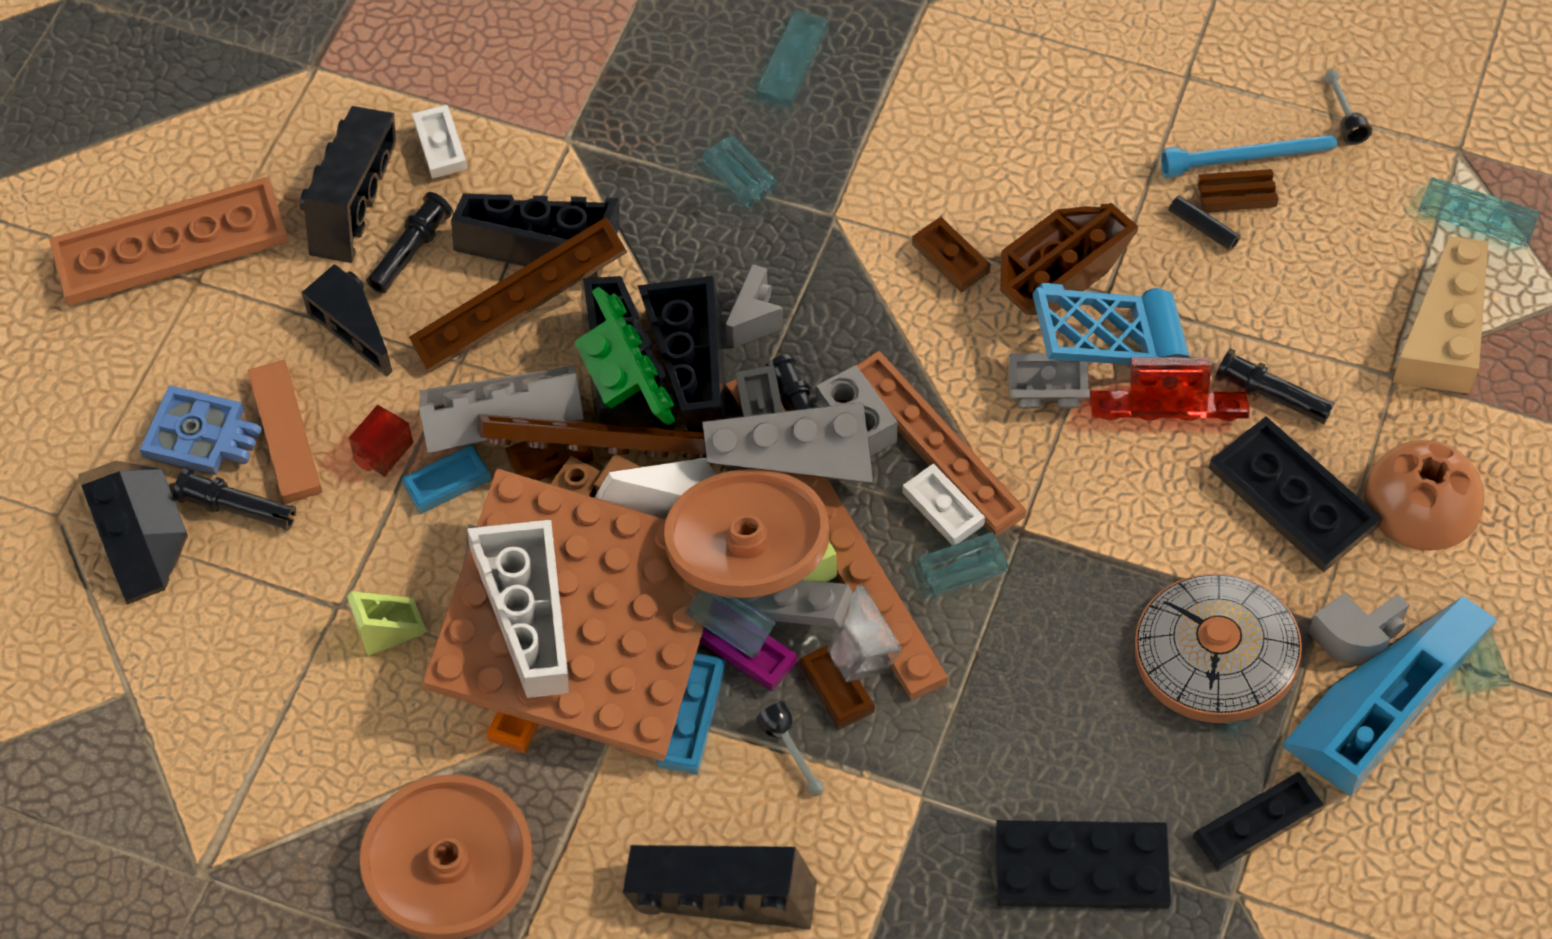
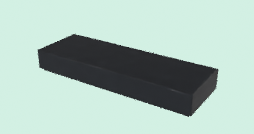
M1297 772L1194 832L1193 838L1215 869L1219 871L1321 812L1324 804L1301 773Z

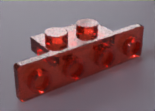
M1131 357L1129 391H1090L1089 398L1092 417L1105 420L1141 418L1152 421L1158 418H1180L1185 421H1193L1198 418H1218L1223 421H1234L1236 419L1249 418L1250 408L1245 392L1209 391L1211 375L1210 358Z

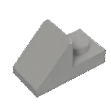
M752 264L726 322L727 346L735 348L782 329V307L768 303L772 286L767 284V268Z

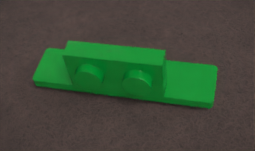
M597 287L592 293L606 321L574 341L605 405L612 409L641 390L653 414L669 426L675 422L670 408L674 406L666 390L662 386L658 387L654 379L658 373L651 360L646 355L642 356L638 348L642 344L641 338L632 325L626 324L623 315L627 312L623 303L616 294L609 295L600 287Z

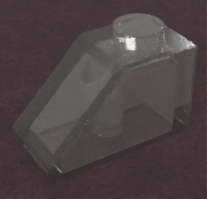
M864 585L857 586L853 591V596L840 628H834L827 649L846 682L885 674L902 651L900 644Z

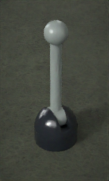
M1336 70L1327 71L1325 80L1332 85L1345 114L1340 122V133L1344 142L1349 145H1356L1366 141L1372 134V128L1368 119L1362 113H1352L1338 82L1339 73Z
M777 702L768 706L757 715L756 720L768 736L782 738L808 782V792L814 796L820 795L824 790L822 781L815 779L788 733L793 723L791 712L785 702Z

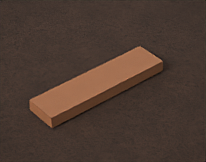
M285 359L248 369L284 503L323 493Z

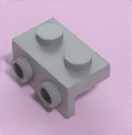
M1047 353L1008 355L1009 402H1018V408H1041L1042 402H1057L1058 408L1081 407V401H1088L1090 398L1088 362L1048 359Z

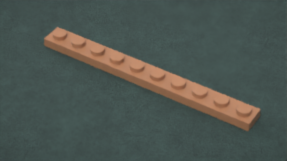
M735 379L726 383V393L740 416L744 417L737 380ZM776 471L802 481L813 489L824 503L829 522V541L837 554V578L841 584H848L852 590L851 602L909 699L912 701L946 685L948 676L827 477Z

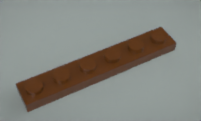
M605 217L409 336V339L426 369L432 372L628 252L610 221Z
M479 414L477 430L481 438H487V443L506 446L511 444V440L527 441V446L540 449L550 448L551 443L566 444V449L579 452L589 451L590 446L605 447L606 452L618 455L629 454V449L644 450L645 455L657 458L668 457V452L683 453V457L689 460L707 458L704 432L486 414Z

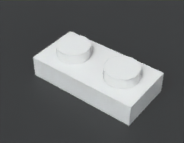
M448 104L413 113L414 125L431 178L467 170L466 159Z
M934 464L903 485V494L953 547L984 526L985 517Z

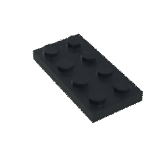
M1267 416L1210 460L1208 469L1323 573L1380 526L1382 518Z
M996 820L997 906L1169 909L1171 891L1167 822Z

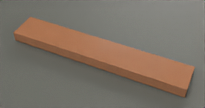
M880 351L856 365L897 420V431L929 466L934 464L985 517L984 527L994 538L1026 517L1027 510Z

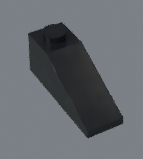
M334 264L301 292L307 314L381 373L388 376L392 373L388 351L364 293V285L356 274L351 271L346 273Z

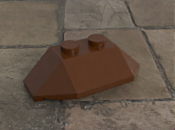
M1112 203L1101 204L1100 207L1081 206L1057 209L1001 251L1000 291L1026 315H1037L1032 294L1036 288H1039L1041 283L1061 284L1064 290L1085 291L1109 272L1137 233L1139 226ZM1048 302L1049 309L1054 313L1062 308L1056 302Z

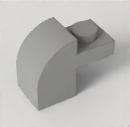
M1343 593L1314 614L1309 634L1333 658L1347 664L1363 665L1385 650L1389 640L1402 631L1406 624L1404 618L1409 604L1397 594L1372 613L1366 615L1346 593Z

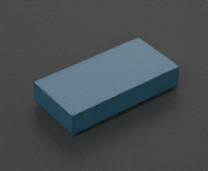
M473 444L402 478L403 485L420 514L491 480L490 472Z

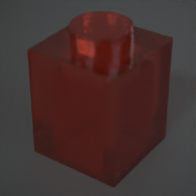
M378 404L348 438L353 453L352 457L356 464L366 471L373 469L383 476L389 473L413 444L409 422Z

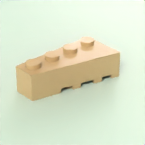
M1449 236L1399 358L1392 383L1471 393L1480 364L1488 241Z

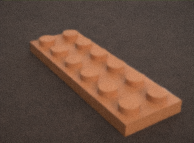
M269 177L49 238L68 306L289 243Z

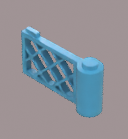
M1041 283L1039 288H1036L1032 294L1048 359L1151 366L1154 372L1159 375L1177 374L1189 367L1191 363L1175 299L1170 291L1153 288L1147 290L1142 296L1064 290L1061 284ZM1048 302H1056L1068 313L1063 318H1060L1049 309ZM1091 305L1102 316L1096 321L1083 311L1080 306ZM1116 307L1130 308L1134 322L1130 324L1114 309ZM1071 316L1089 329L1084 336L1066 322ZM1106 318L1124 332L1119 339L1101 325ZM1059 330L1076 345L1074 347L1058 346L1055 333ZM1094 333L1111 348L1109 350L1098 349L1087 339ZM1129 336L1140 345L1142 353L1132 351L1122 341Z

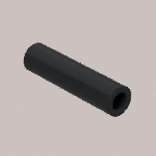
M1180 195L1175 197L1169 206L1171 213L1229 251L1233 250L1238 244L1241 237L1240 234Z

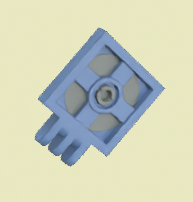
M169 385L140 447V452L143 458L216 475L223 459L246 464L250 458L248 451H252L256 444L253 438H258L262 429L255 423L241 420L244 413L242 402Z

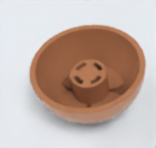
M1433 440L1406 442L1386 452L1371 469L1364 489L1365 504L1382 518L1378 528L1393 541L1418 550H1441L1461 543L1475 531L1484 509L1483 484L1472 462L1456 448Z

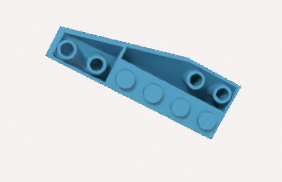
M1462 596L1335 683L1287 738L1282 747L1351 797L1496 624L1497 619Z

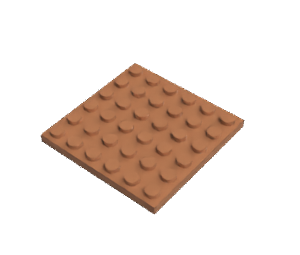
M496 469L477 527L551 520L569 693L526 697L470 547L426 671L422 689L664 761L713 594L691 585L673 568L666 551L664 537L665 519Z

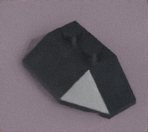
M116 460L78 474L92 517L126 604L166 590L170 580L169 576L179 559L188 534L163 470Z

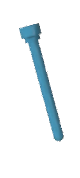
M1332 135L1191 153H1188L1186 149L1180 150L1179 147L1163 148L1161 151V167L1165 178L1179 177L1183 175V172H1188L1191 167L1332 150L1337 146V139Z

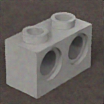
M856 365L816 385V403L813 404L814 408L863 402L866 429L870 430L867 431L870 456L897 443V420ZM839 400H847V401H849V402H847V403H838L837 401H839Z

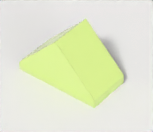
M351 591L347 595L355 625L368 656L420 637L427 631L414 598Z

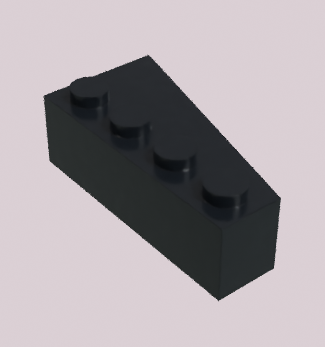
M351 106L346 118L339 121L337 134L333 142H328L321 165H316L313 171L312 182L308 189H303L300 197V209L305 212L309 256L348 263L353 262L356 250L353 247L354 236L362 237L366 226L365 221H363L366 206L373 207L377 196L378 179H383L396 144L394 113Z
M463 193L451 218L453 251L526 266L605 217L610 221L615 232L618 234L620 229L619 198L605 197L604 203L587 202V197L571 196V202L548 201V196L533 195V198L527 200H514L512 195ZM604 267L587 278L600 277Z
M622 276L583 278L580 306L584 335L606 321L592 291L600 287L609 295L616 294L626 309L627 313L623 315L626 324L632 325L641 338L642 344L638 348L642 356L646 355L657 370L658 375L654 379L658 387L662 386L666 390L674 405L670 408L675 422L669 426L653 414L641 390L611 409L605 405L590 375L596 423L675 429L678 401L674 392L671 393L667 385L666 375L661 364L658 365L652 351V343L648 334L644 333L641 327L639 314Z
M714 276L637 285L686 428L689 431L704 432L703 422L727 419L721 301Z
M630 845L623 894L635 910L648 915L668 913L811 930L817 881L796 847Z

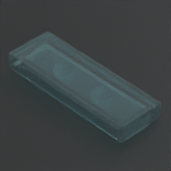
M794 10L756 90L757 98L791 108L828 29V19Z
M1434 177L1430 178L1418 213L1528 248L1540 215V211Z

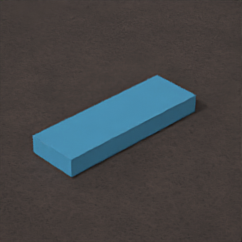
M696 653L664 761L657 760L658 768L695 775L699 774L726 667V659Z

